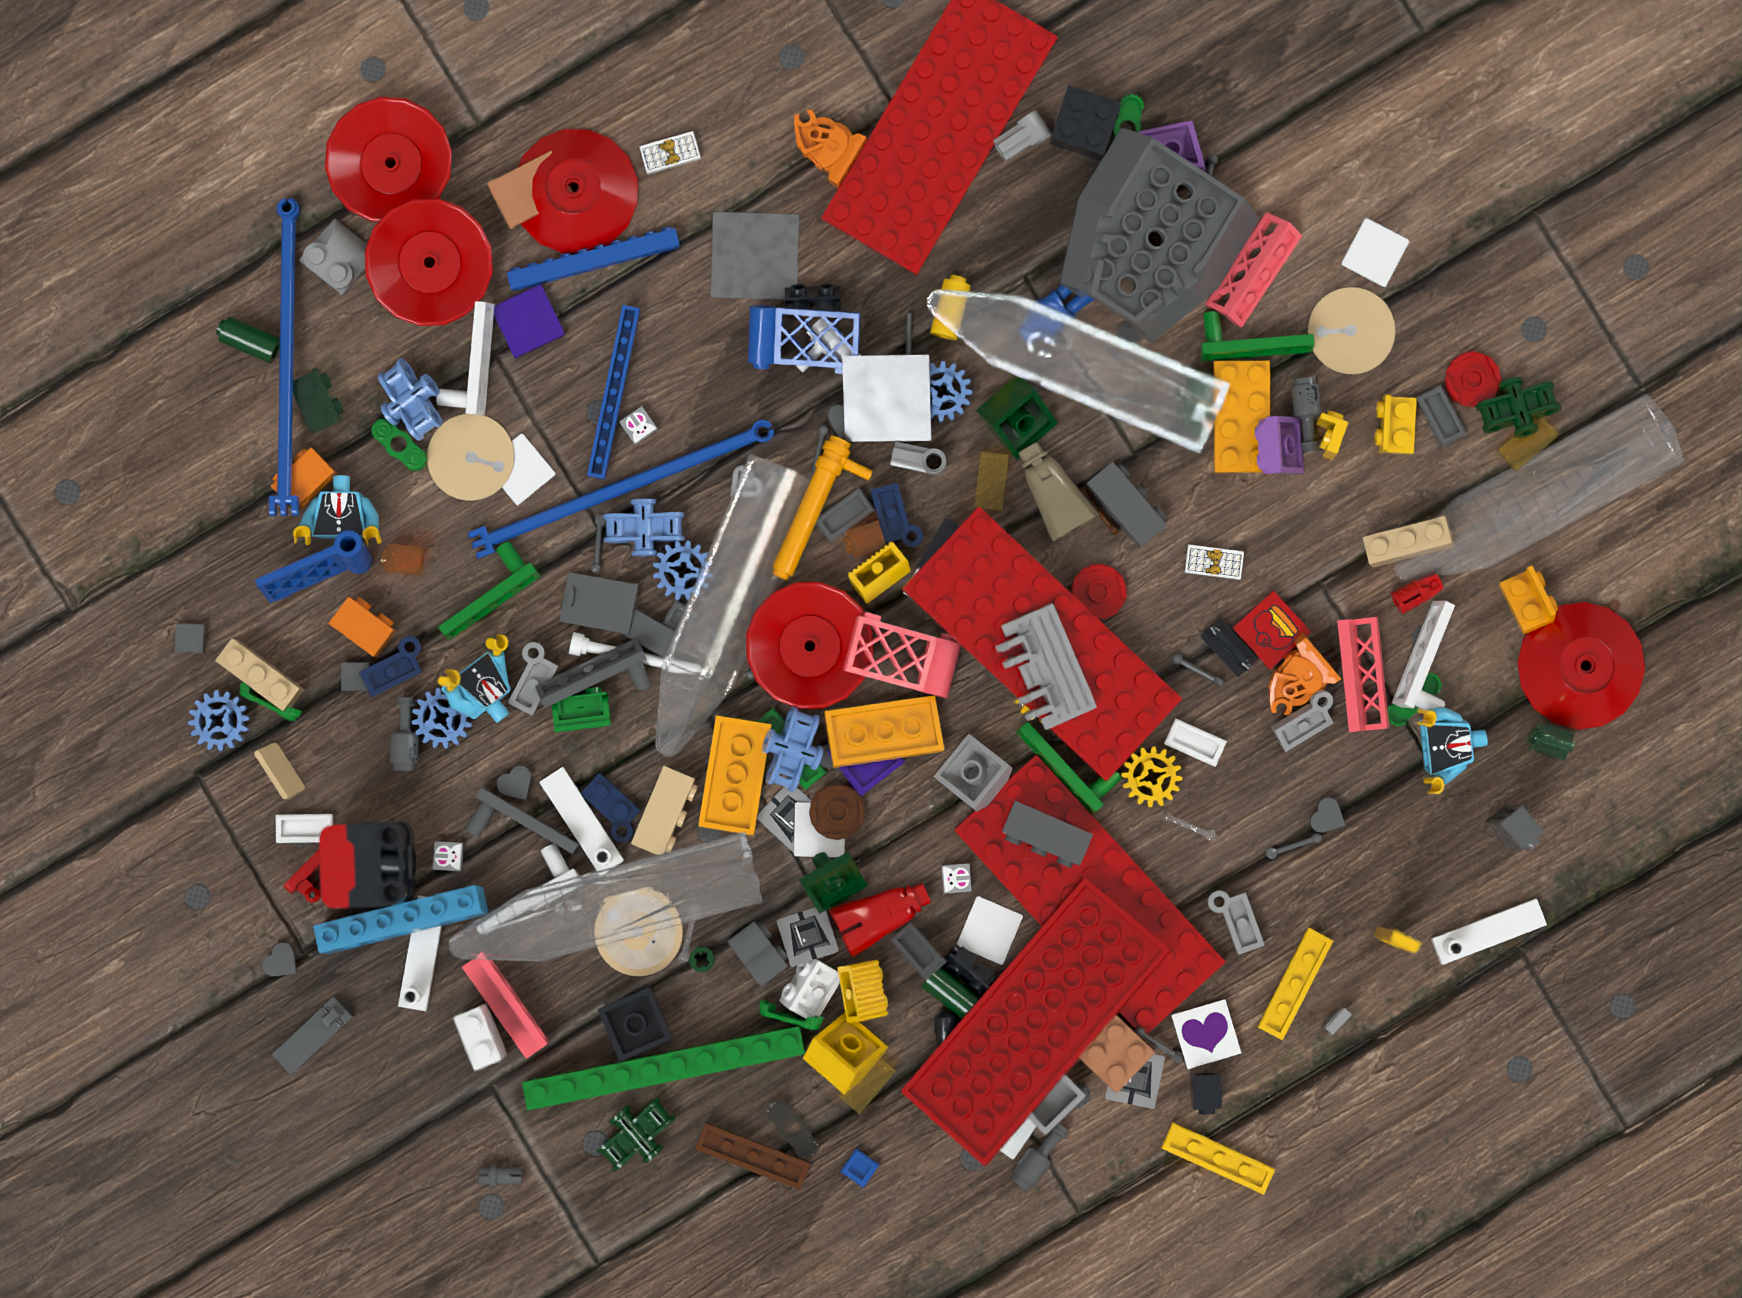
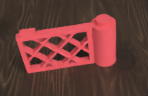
M864 612L863 617L857 616L843 671L948 699L961 645L956 643L957 641L952 636L941 633V637L937 638L880 622L881 616ZM863 623L871 625L877 634V637L867 643L864 642L861 636ZM879 628L885 629L886 631L881 633ZM892 632H896L903 643L891 650L884 637ZM905 635L911 636L912 638L907 640ZM918 639L927 641L925 653L916 657L910 644ZM880 640L886 654L874 660L868 647ZM906 648L912 661L900 668L893 654ZM864 651L870 664L862 669L852 667L855 655ZM890 658L896 671L888 676H884L877 664ZM914 664L919 672L917 684L908 682L903 671ZM873 667L875 673L870 672V671H867V670H869V669H871V668ZM899 675L901 680L895 679L893 677Z

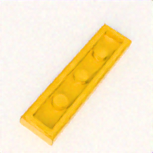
M1378 926L1374 933L1375 937L1397 949L1412 953L1417 952L1421 944L1392 929Z
M1307 927L1257 1025L1258 1028L1281 1040L1284 1039L1334 940Z
M1174 1122L1171 1123L1161 1145L1162 1149L1263 1195L1275 1171V1168Z

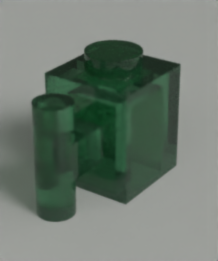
M1537 723V726L1532 727L1528 734L1527 742L1530 743L1528 750L1558 761H1565L1568 752H1572L1575 742L1572 741L1574 734L1545 723Z

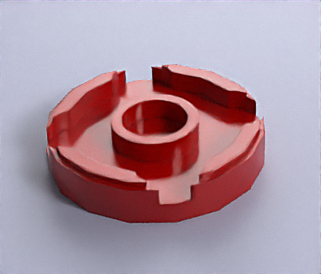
M1471 351L1460 354L1450 362L1445 371L1444 383L1446 391L1453 401L1462 406L1474 408L1479 402L1495 397L1499 389L1498 385L1501 383L1499 367L1491 357Z
M1093 564L1082 569L1074 578L1071 586V594L1098 619H1106L1115 615L1122 608L1127 596L1126 584L1122 575L1114 568L1105 564Z

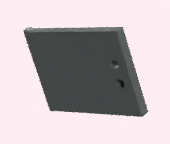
M569 572L559 622L629 635L639 584Z

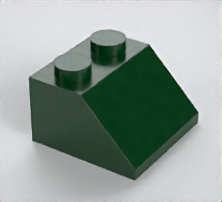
M1018 374L976 410L986 426L1016 460L1020 457V451L1036 443L1058 424L1036 390Z

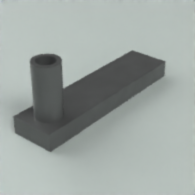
M637 638L535 687L544 708L626 669L637 690L648 688L652 682L642 663L647 659Z
M483 787L480 788L476 795V798L481 800L465 827L466 831L476 837H480L494 811L498 810L572 854H575L580 845L570 837Z

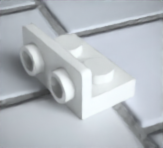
M818 959L798 965L791 982L784 987L779 1001L788 1009L806 1019L808 1016L811 1018L815 1015L820 1016L840 983L838 971Z

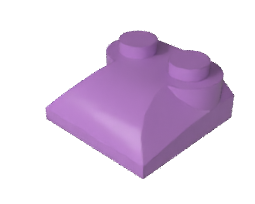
M1192 121L1138 131L1140 134L1153 137L1205 172V163Z
M1273 416L1260 419L1255 427V437L1259 448L1257 455L1258 468L1266 475L1304 473L1302 446H1300V443H1302L1300 418Z

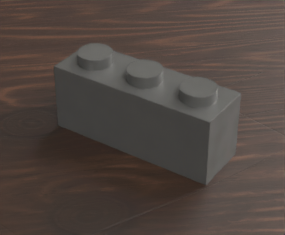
M1112 461L1087 482L1085 486L1140 549L1167 526L1164 522L1166 516L1157 506L1152 508L1146 501L1148 498L1146 492L1138 484L1134 487L1127 479L1130 477L1128 471L1120 463L1116 466Z
M1017 801L1013 802L1001 830L1002 833L1006 834L1005 840L1020 846L1022 841L1032 845L1030 851L1044 857L1049 852L1058 856L1056 862L1072 868L1073 864L1080 866L1093 836L1091 833Z
M1506 805L1485 822L1506 849H1526L1528 851L1541 841L1539 836L1544 833L1523 805Z

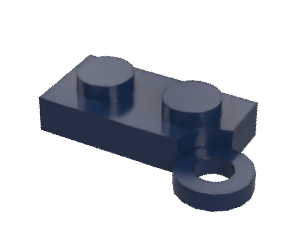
M898 483L871 489L870 492L884 543L888 544L889 542L902 540L903 544L910 548L920 545L923 540V533L918 526L909 525ZM910 531L917 533V539L914 542L907 539V533Z
M413 636L402 638L398 643V653L358 672L370 697L422 673L415 659L421 650V645L417 638ZM407 642L414 644V650L411 653L407 652L404 648Z
M599 773L580 794L613 823L611 835L614 840L622 843L627 842L633 836V827L630 822L641 810ZM620 826L627 828V834L624 837H620L617 834V829Z

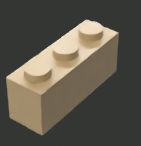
M1446 516L1363 537L1369 565L1373 568L1455 547Z
M232 638L215 660L282 711H285L288 706L292 707L305 690L237 639Z
M663 766L631 842L632 845L661 857L664 856L665 852L671 853L677 839L672 836L676 826L682 827L687 812L683 810L687 800L693 801L698 786L694 785L695 778Z

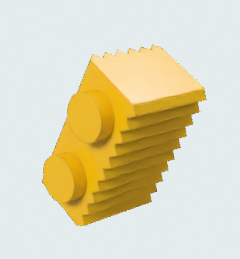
M889 542V546L880 549V552H876L875 556L871 555V559L862 562V566L853 569V573L849 572L848 577L852 587L863 601L868 604L911 572L904 555L893 542Z
M878 960L863 961L837 967L847 1023L860 1022L887 1016L888 1014L886 1010L888 1000L883 993L884 989L881 982L883 972L881 967L878 966Z

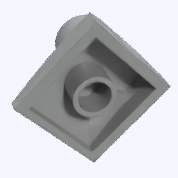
M334 219L314 243L305 248L303 256L299 261L344 297L365 271V249L367 244L337 219Z
M968 734L934 775V778L978 812L987 807L1007 783L1013 768Z

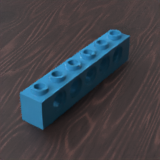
M474 885L314 925L313 927L319 953L332 954L488 915L489 912L483 887Z

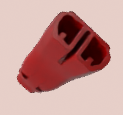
M919 883L913 887L907 885L906 889L904 887L892 888L878 894L829 908V911L850 956L853 958L895 929L909 922L915 916L916 911L921 912V907L930 904L931 900L924 885Z

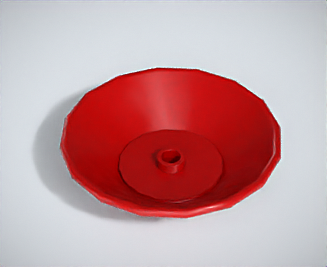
M378 97L357 104L337 121L326 143L324 168L332 192L349 211L371 222H379L390 209L412 199L440 198L450 179L452 150L445 128L428 109L406 98ZM390 159L396 161L393 168L386 166L387 161Z
M562 129L540 138L522 156L518 165L520 167L552 151L539 164L532 179V198L539 214L521 223L522 227L539 244L560 253L578 254L577 251L587 249L590 251L594 250V247L598 245H604V247L610 245L629 226L638 205V178L629 156L612 139L589 129ZM576 183L579 185V189L576 192H570L568 186Z
M439 198L412 199L390 209L373 227L365 249L366 279L376 300L394 317L417 326L446 325L468 315L475 307V301L480 302L485 296L493 274L492 247L481 224L463 207ZM427 257H432L435 260V265L432 268L425 266L424 261Z
M795 582L772 592L755 610L746 633V659L756 682L775 700L797 709L826 708L846 699L865 679V676L843 671L857 616L863 617V608L844 590L823 582ZM863 623L861 636L865 643L873 639V631L870 625ZM807 641L815 643L813 651L805 649L804 645ZM872 644L871 646L868 647V649H869V651H870V653H871V655H872V657H873V644ZM864 651L855 655L852 667L862 669L870 664Z
M1587 602L1559 605L1554 622L1528 632L1524 636L1517 661L1520 685L1533 709L1553 724L1577 730L1601 727L1623 715L1639 695L1645 673L1642 644L1630 624L1610 608ZM1584 660L1590 664L1587 671L1581 668V663Z

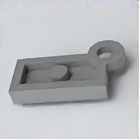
M530 642L524 646L522 656L528 664L508 704L534 716L541 702L535 686L553 678L559 666L544 659L545 651L542 645ZM531 648H536L539 651V655L535 659L530 658L528 655Z
M1316 691L1311 697V705H1305L1271 726L1285 752L1333 724L1327 711L1333 704V697L1328 691ZM1321 697H1326L1325 703L1318 705V700Z
M1214 891L1210 894L1208 906L1212 911L1223 914L1237 955L1265 946L1246 892L1229 897L1223 891ZM1218 896L1224 899V904L1221 907L1214 905V899Z

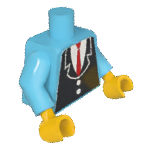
M333 476V492H320L319 497L311 501L302 516L299 526L293 531L294 543H297L299 537H306V545L311 543V532L314 538L335 539L338 534L348 530L356 532L361 539H364L366 546H369L368 541L372 537H376L377 543L380 544L382 539L379 534V514L370 500L363 497L362 493L350 492V476Z
M500 634L496 635V639L488 638L486 640L487 648L493 650V652L485 653L460 673L456 670H446L447 676H440L438 679V684L443 686L441 690L446 694L450 707L455 711L470 716L472 719L478 718L487 711L494 721L498 723L509 714V711L500 701L510 692L503 652L508 646V639Z
M1437 707L1429 710L1419 708L1418 713L1424 714V717L1419 718V722L1417 721V724L1420 725L1424 769L1430 775H1434L1433 777H1425L1424 783L1432 784L1427 794H1440L1446 784L1456 778L1467 768L1469 763L1474 761L1473 748L1487 746V735L1485 730L1471 731L1469 722L1462 719L1459 713L1448 708Z

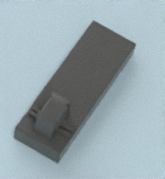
M333 996L285 1041L272 1056L292 1075L354 1017L353 1014L336 996Z

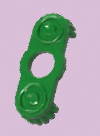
M1133 94L1126 95L1120 101L1122 103L1118 119L1114 124L1115 137L1119 132L1120 124L1124 121L1132 122L1135 126V132L1141 131L1140 118L1144 108L1143 101L1136 94L1134 96Z
M386 418L377 420L373 424V438L385 447L389 455L398 458L407 466L408 470L413 472L420 471V469L423 470L428 462L426 452L422 451L412 442L409 434L400 431ZM397 436L405 438L407 446L402 452H395L391 448V441Z
M1428 673L1421 690L1433 696L1439 694L1442 689L1441 679L1436 674ZM1392 703L1388 706L1390 724L1400 727L1406 725V721L1415 713H1418L1419 707L1403 708Z
M243 681L240 685L238 693L241 696L273 710L287 720L296 721L302 713V710L289 706L285 711H282L275 705L255 696V690Z
M760 1000L759 1013L768 1018L793 1023L811 1030L820 1029L824 1019L822 1016L815 1015L812 1018L808 1016L805 1020L777 1012L775 1003Z

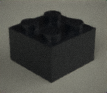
M1068 85L1049 144L1101 161L1122 102Z
M652 985L598 1009L619 1061H623L673 1038Z

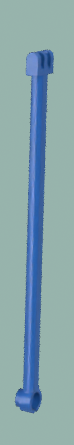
M284 198L277 205L278 215L282 218L277 496H269V515L276 516L277 505H280L281 516H287L288 505H291L292 516H299V497L297 495L291 496L295 232L296 220L301 214V208L294 199L290 198L287 200ZM289 202L292 205V209L289 212H284L283 208Z
M759 420L753 425L752 429L489 533L486 526L468 532L469 539L479 535L481 537V540L471 543L473 549L481 546L485 547V550L479 551L475 555L477 559L484 558L496 553L493 545L756 441L760 443L769 442L773 438L774 429L769 430L768 435L765 437H760L758 430L761 427L770 429L772 424L766 420Z

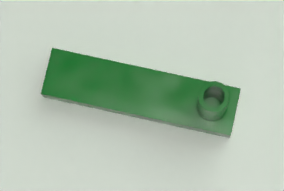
M1212 311L1203 314L1206 343H1202L1200 348L1201 362L1312 353L1315 345L1314 334L1223 341L1220 313Z
M510 541L500 545L496 552L512 575L438 626L448 640L459 635L541 577L531 563L527 565L524 563Z
M1026 722L1016 731V734L1046 764L1090 814L1095 813L1104 805L1100 799L1122 779L1116 771L1108 781H1104L1099 777L1087 787L1029 722Z

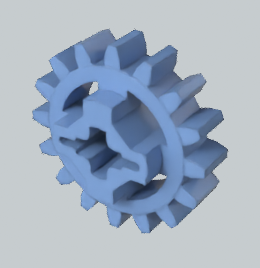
M941 361L940 368H936L934 363H930L929 371L930 377L944 374L942 379L930 380V396L932 398L930 405L931 420L936 415L938 416L939 423L943 422L944 416H948L950 421H953V413L955 412L962 415L964 412L961 406H969L970 404L965 399V396L972 395V390L966 389V386L971 383L970 379H962L965 371L955 372L956 364L954 363L950 368H946L945 361ZM953 379L958 382L961 394L954 390L952 386ZM943 385L947 387L946 392L950 395H943L941 399L937 397L938 392L934 389H940ZM946 403L956 404L950 409L940 410L941 405Z
M688 540L685 543V547H681L679 541H675V548L673 549L669 545H665L667 553L664 555L658 552L657 556L661 559V562L653 563V567L659 569V572L655 573L653 578L661 579L657 587L659 589L666 587L665 595L667 597L675 593L677 601L681 599L682 595H685L686 599L690 601L691 593L694 592L700 597L701 592L699 589L701 587L709 588V585L705 582L706 578H713V574L707 572V569L713 567V563L705 562L709 554L707 552L700 554L701 546L699 544L692 549L691 542ZM681 552L678 560L673 563L667 562L671 556ZM692 554L699 559L702 569L693 566L691 563ZM686 563L687 568L696 573L685 574L684 578H680V574L670 568H681L682 564ZM665 573L673 575L675 587L668 583ZM692 579H700L696 585H694L691 588L685 589L686 584L689 581H691Z
M436 688L435 696L430 692H426V701L417 700L421 706L420 710L413 709L412 711L418 715V719L413 720L412 724L419 725L420 727L415 734H424L423 743L425 744L433 740V748H438L440 742L443 743L445 749L449 748L450 741L455 745H459V736L468 737V734L464 731L465 727H473V724L467 722V718L470 716L455 711L451 707H443L438 700L448 699L446 694L442 693L441 688ZM429 707L431 710L430 718L425 722V712ZM438 710L443 714H449V717L446 718L447 726L443 723H437L436 720L439 719ZM461 714L460 726L456 730L454 726L455 720ZM440 729L443 730L447 737H437L430 732Z
M215 690L213 698L208 693L203 694L205 701L196 700L195 704L198 709L189 711L191 715L195 716L194 720L188 721V725L195 726L196 728L191 732V735L200 736L197 742L199 745L208 742V750H213L215 745H217L219 751H224L225 744L232 749L235 748L234 740L243 742L245 739L241 732H249L250 730L244 726V722L251 720V717L244 716L243 714L248 707L238 705L241 701L240 697L231 700V692L226 691L222 697L221 692ZM216 702L226 703L221 709H215L210 706ZM235 713L237 715V726L233 725V715ZM202 715L205 716L206 726L204 727V729L202 727ZM224 715L222 719L225 723L224 726H215L217 723L215 716ZM220 732L229 736L221 740L213 739Z

